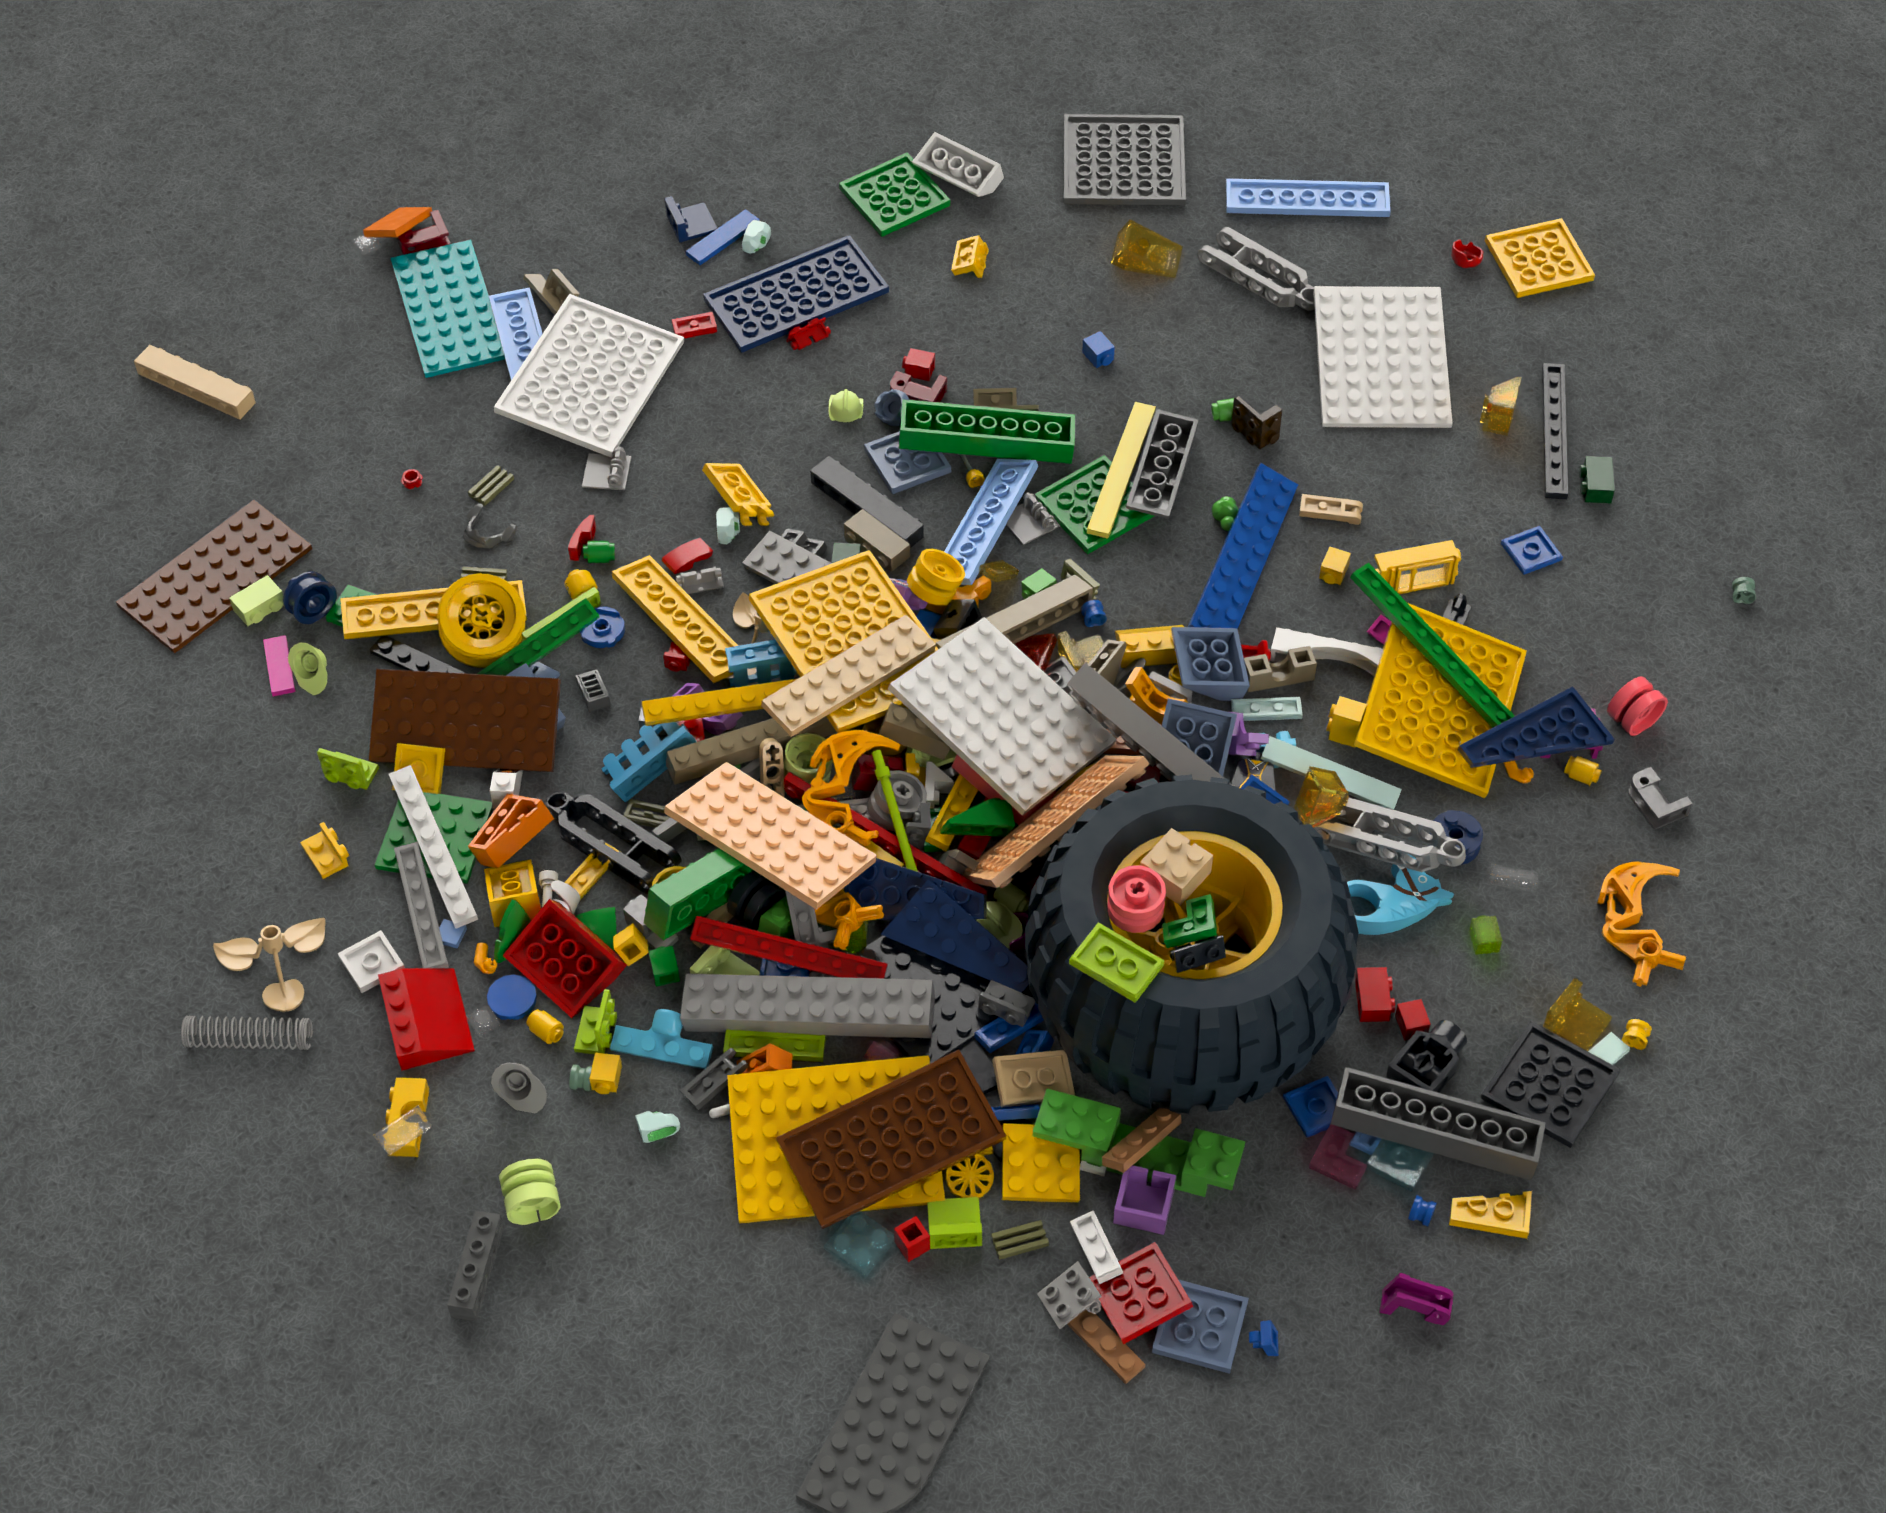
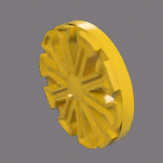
M979 1153L971 1156L975 1158L972 1166L970 1159L967 1158L964 1160L965 1167L960 1162L953 1165L960 1171L952 1170V1166L947 1168L946 1183L955 1196L959 1198H981L991 1189L994 1181L993 1168L991 1163ZM980 1161H982L985 1164L980 1168L976 1169ZM986 1170L989 1171V1175L980 1174ZM950 1177H959V1179L951 1181ZM979 1180L988 1181V1185H983ZM962 1184L961 1189L957 1191L955 1187ZM975 1185L981 1190V1193H976ZM967 1187L970 1188V1195L965 1194Z

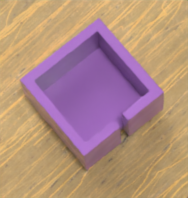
M1132 1165L1122 1176L1114 1209L1113 1224L1164 1235L1175 1190L1176 1175L1153 1170L1151 1186H1146L1148 1169Z

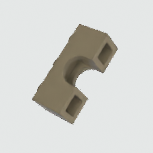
M1311 646L1290 649L1286 658L1277 663H1269L1266 654L1244 658L1250 685L1247 691L1254 692L1314 680L1317 662Z

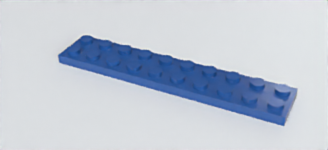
M1260 463L1188 627L1238 629L1298 484Z

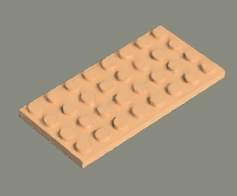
M728 762L722 764L665 806L664 813L816 910L876 862V854Z

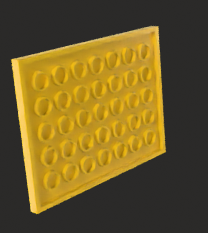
M870 550L749 594V601L800 677L904 615H907L931 639ZM936 646L935 650L828 714L826 717L836 732H844L885 716L891 703L906 707L888 690L890 683L936 652L938 647Z
M1409 604L1511 711L1527 650ZM1391 621L1366 703V710L1353 746L1485 798L1489 792L1496 764L1471 768L1459 753L1458 748L1459 745L1492 729V727Z
M929 1055L727 1075L739 1224L815 1216L776 1138L930 1064ZM942 1171L861 1211L927 1205V1202L945 1201Z

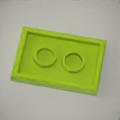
M1098 922L1070 957L1069 964L1136 1003L1163 968L1164 960Z

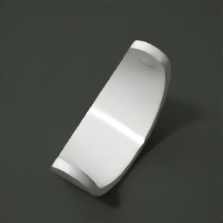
M553 881L551 889L564 900L554 899V901L560 902L567 910L574 914L580 901L579 893L572 886L562 881Z

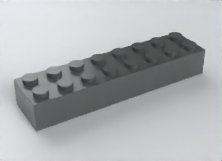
M1345 1067L1331 1119V1124L1527 1180H1532L1538 1165L1546 1124L1545 1122Z

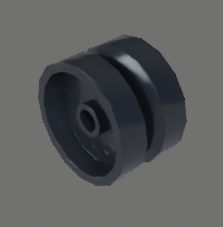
M753 870L746 874L734 887L727 902V911L739 921L743 920V924L750 929L758 931L761 915L786 896V891Z

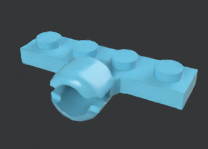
M658 1009L655 1012L652 1027L647 1031L616 1025L610 1050L705 1070L710 1063L713 1045L681 1038L680 1034L683 1026L680 1019L681 1014L672 1010Z

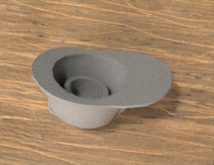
M509 1062L501 1064L495 1069L492 1074V1087L515 1110L537 1113L544 1107L547 1099L545 1086L532 1074L528 1067Z

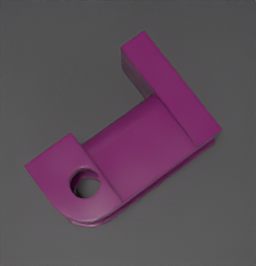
M1399 1273L1383 1288L1379 1313L1391 1315L1401 1306L1425 1314V1321L1445 1325L1451 1318L1454 1294L1448 1288L1436 1286Z

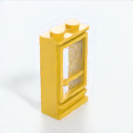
M1453 540L1379 553L1374 556L1379 568L1375 570L1398 594L1449 585V582L1454 584L1455 577L1458 575V562L1461 561V553L1455 547Z

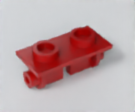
M826 317L820 320L815 318L802 328L800 326L793 328L789 332L786 342L792 341L791 347L793 350H801L812 344L809 337H812L815 343L827 338L831 334V330L828 326H824Z

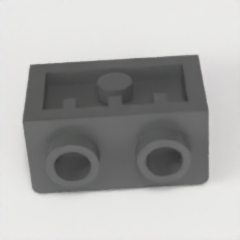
M920 803L918 811L913 813L912 822H907L905 826L909 844L922 851L926 837L931 829L930 803Z
M991 980L985 992H981L979 996L978 1008L989 1015L1001 1017L1012 1025L1017 1024L1024 1027L1036 1002L1034 998Z

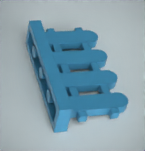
M775 639L725 648L728 670L733 672L734 678L729 679L730 686H749V683L758 682V684L772 682L771 679L776 678L784 681L794 679V675H796L795 668ZM778 664L779 670L771 671L770 665ZM756 668V674L748 675L747 669Z
M678 722L657 724L654 727L644 725L639 731L641 737L634 742L632 739H627L621 745L623 752L617 757L613 753L604 757L603 764L605 766L602 768V771L606 775L610 773L613 778L610 786L624 802H627L667 770V751L697 742L684 724L680 726ZM665 730L668 736L661 740L658 734ZM646 744L650 751L643 755L640 748ZM628 758L631 766L625 770L621 763Z

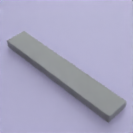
M415 842L394 848L423 968H449L419 844Z

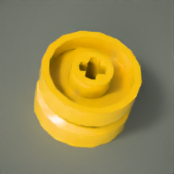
M926 549L921 552L916 565L909 573L907 583L911 591L920 599L938 606L947 605L954 597L956 589L961 585L965 577V571L960 562L950 554L937 549Z

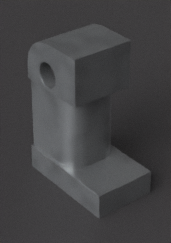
M1649 767L1634 774L1629 788V795L1655 830L1688 816L1693 803L1688 797L1669 803L1658 788L1660 778Z

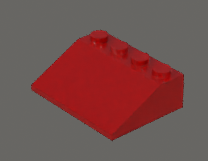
M551 899L545 903L503 955L571 1018L576 1016L584 1006H587L615 981L627 966L616 952L560 902Z
M401 968L378 974L401 1071L475 1051L454 968Z

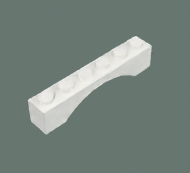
M1276 628L1271 647L1270 661H1282L1286 658L1290 649L1311 646L1315 659L1340 660L1354 664L1375 677L1383 649L1355 642L1341 641L1335 638L1321 637L1311 633Z

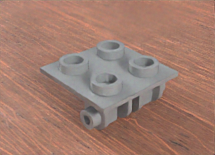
M616 447L613 450L612 458L603 454L589 453L582 488L625 490L632 456H626L622 447Z
M1029 492L1023 496L1024 503L1015 507L1006 524L1023 545L1060 527L1059 523L1047 512L1043 504L1036 500V496Z
M1078 1261L1037 1294L1059 1329L1063 1328L1085 1309L1093 1314L1101 1310L1099 1298L1102 1296Z

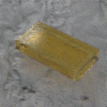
M1003 560L982 564L979 567V573L995 583L1013 579L1019 573L1017 568Z

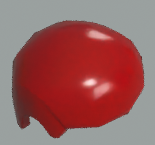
M1459 239L1453 243L1451 256L1457 266L1472 268L1482 262L1484 252L1480 247L1473 245L1472 242L1463 245Z

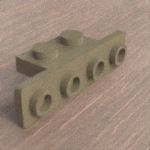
M551 269L547 281L541 274H525L523 277L529 284V287L535 291L555 315L569 294L579 296V292L558 269Z
M1016 388L973 389L974 406L1039 411V405H1017Z

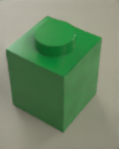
M661 946L650 950L649 957L656 987L680 982L673 946Z

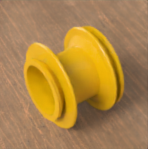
M471 574L451 584L440 599L437 612L440 639L448 653L459 662L472 667L486 668L523 641L522 633L525 631L526 617L524 603L516 589L504 579L491 574ZM484 603L483 606H478L476 604ZM496 607L499 612L493 613L490 608ZM469 609L471 611L469 616L462 615L465 610ZM477 613L482 617L486 615V623L482 620L477 621ZM494 622H500L502 624V627L500 629L493 628L492 624ZM466 625L473 627L470 633L463 630ZM485 631L489 636L486 639H481L479 633Z

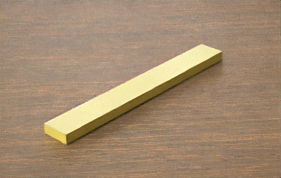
M1135 402L1089 522L1087 534L1109 538L1155 415L1156 406Z

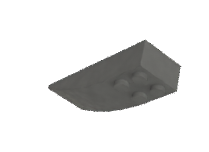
M1156 410L1126 509L1169 519L1196 437L1198 419Z

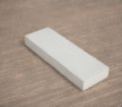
M1094 1211L1071 1220L1070 1223L1099 1284L1123 1274L1122 1268Z

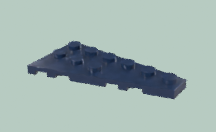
M1572 686L1459 745L1458 751L1469 766L1474 768L1613 744L1615 739Z
M876 858V862L844 887V892H849L861 907L882 905L884 917L874 920H893L925 882L930 879L975 920L987 919V895Z
M930 879L925 882L881 933L885 937L990 981L998 982L1018 992L1024 993L1029 988L1027 965Z

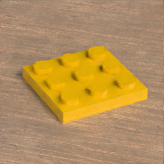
M1003 1123V1130L1007 1137L1006 1140L1002 1141V1200L1079 1202L1080 1149L1033 1137L1035 1125Z

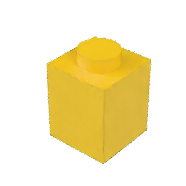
M1329 547L1321 565L1319 579L1324 580L1328 584L1335 583L1341 585L1349 567L1351 553Z
M633 923L613 937L614 950L628 966L648 954V940Z
M595 1053L589 1078L592 1090L599 1094L617 1093L622 1069L620 1055Z

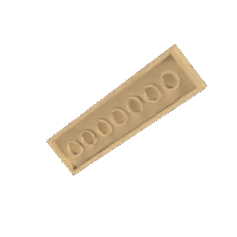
M904 615L763 699L761 706L792 737L935 650L936 644L907 615Z

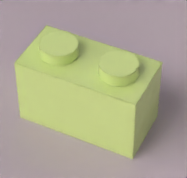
M268 575L229 598L233 611L247 626L259 623L266 615L279 611L283 606V592Z

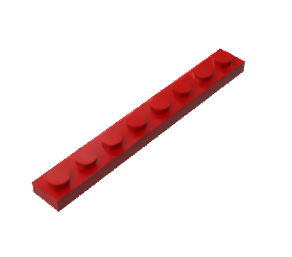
M696 916L690 938L691 941L834 977L885 979L888 963Z

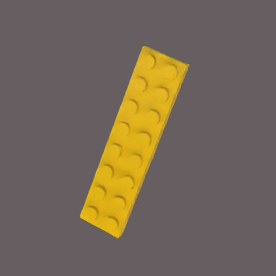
M650 555L612 571V578L713 683L733 675V672L728 670L725 648L738 645Z
M522 580L508 581L521 596L525 607ZM448 588L340 598L344 639L439 630L437 621L440 599ZM478 603L476 605L483 606L484 603ZM496 607L490 608L493 613L499 612ZM469 609L465 610L462 615L469 616L471 611ZM477 613V621L482 620L486 623V615L482 617Z

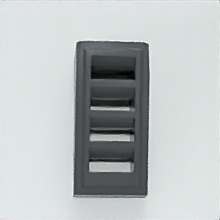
M598 669L576 675V680L589 712L611 706L609 694ZM595 676L594 679L583 682V679ZM596 682L598 683V684H594V685L585 687L586 685H590V684H593V683H596Z

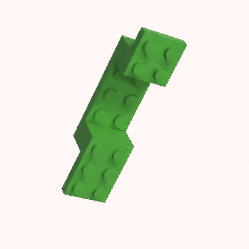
M1047 1088L1032 1136L1081 1149V1161L1083 1160L1088 1164L1101 1167L1103 1166L1102 1156L1136 1127L1119 1123L1121 1111L1119 1107ZM1195 1128L1191 1142L1166 1136L1133 1166L1148 1169L1147 1182L1152 1183L1153 1170L1176 1175V1190L1205 1197L1209 1184L1228 1190L1233 1189L1245 1141ZM1106 1167V1171L1123 1175V1172Z

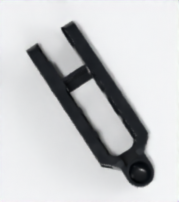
M556 792L546 799L547 809L559 821L560 837L562 840L587 856L593 854V859L598 858L600 862L602 861V865L609 859V871L645 894H648L649 889L652 887L654 878L636 862L643 854L665 868L678 866L682 862L681 856L674 848L591 794L573 798L565 792ZM583 816H586L631 845L632 848L626 854L620 851L616 852L605 845V841L602 839L599 841L587 833L585 828L581 829L575 824Z

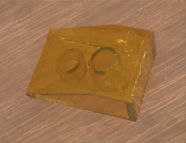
M1129 220L1118 232L1110 263L1127 271L1175 278L1183 246Z

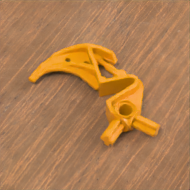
M851 730L834 734L818 746L810 762V767L818 768L816 777L811 781V788L804 792L802 802L808 813L834 828L833 825L836 823L844 824L842 827L834 829L866 848L871 843L870 840L873 835L854 826L849 804L819 799L845 793L844 787L849 784L853 766L866 751L875 747H886L898 751L901 744L879 734L864 730ZM833 760L836 774L827 783L823 781L826 771L825 766L828 761Z
M877 830L867 831L873 835L872 839L878 837L879 833ZM843 889L817 910L815 909L817 923L837 928L833 945L835 948L840 947L841 950L846 949L851 932L858 930L863 921L884 917L882 905L861 907L849 892L845 893Z
M1629 862L1612 869L1603 881L1597 902L1600 905L1604 904L1606 895L1608 896V913L1605 916L1606 923L1602 928V935L1608 943L1634 960L1637 966L1633 982L1637 983L1636 986H1647L1651 969L1657 967L1658 963L1683 970L1686 956L1662 950L1663 941L1655 930H1623L1639 923L1640 917L1643 915L1641 891L1646 882L1657 875L1678 877L1680 869L1656 863ZM1614 895L1625 909L1623 915L1615 912Z

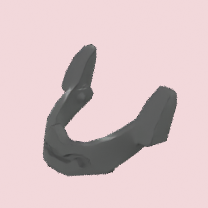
M479 503L470 510L467 515L470 521L464 531L465 541L475 547L491 549L502 541L510 542L517 531V526L514 524L508 526L498 535L491 537L480 536L477 529L472 530L471 528L479 521L478 517L483 505Z

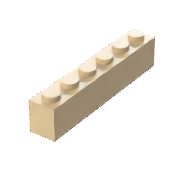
M149 345L134 360L139 375L237 419H241L256 403L253 391L249 387L237 384L229 378L219 376L211 370L208 371L201 368L196 363L183 360L180 356H174L162 348Z

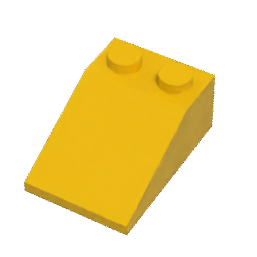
M532 860L506 864L499 868L491 867L484 869L494 927L500 926L504 913L512 899L521 905L532 921L541 910Z

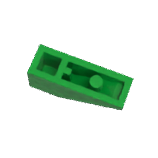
M992 798L948 819L940 829V834L1005 837L1015 827L1012 806L1006 800Z

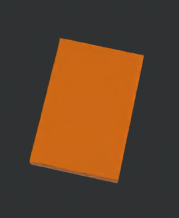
M399 207L363 230L364 236L366 238L398 237L430 217L432 208Z

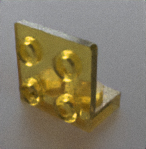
M1067 631L1058 633L1057 650L1061 657L1064 656L1076 672L1085 663L1088 664L1104 645L1100 635L1075 642L1073 638L1070 639Z
M1574 978L1548 1010L1543 1027L1588 1051L1609 1025L1612 1016L1583 999V994L1580 993L1583 983Z

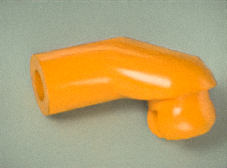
M1516 761L1504 762L1508 776L1511 779L1521 783H1528L1534 777V772L1531 768L1525 767L1522 770L1517 767Z
M477 943L474 965L484 974L494 973L497 968V962L495 959L491 961V958L487 957L489 946L486 943Z

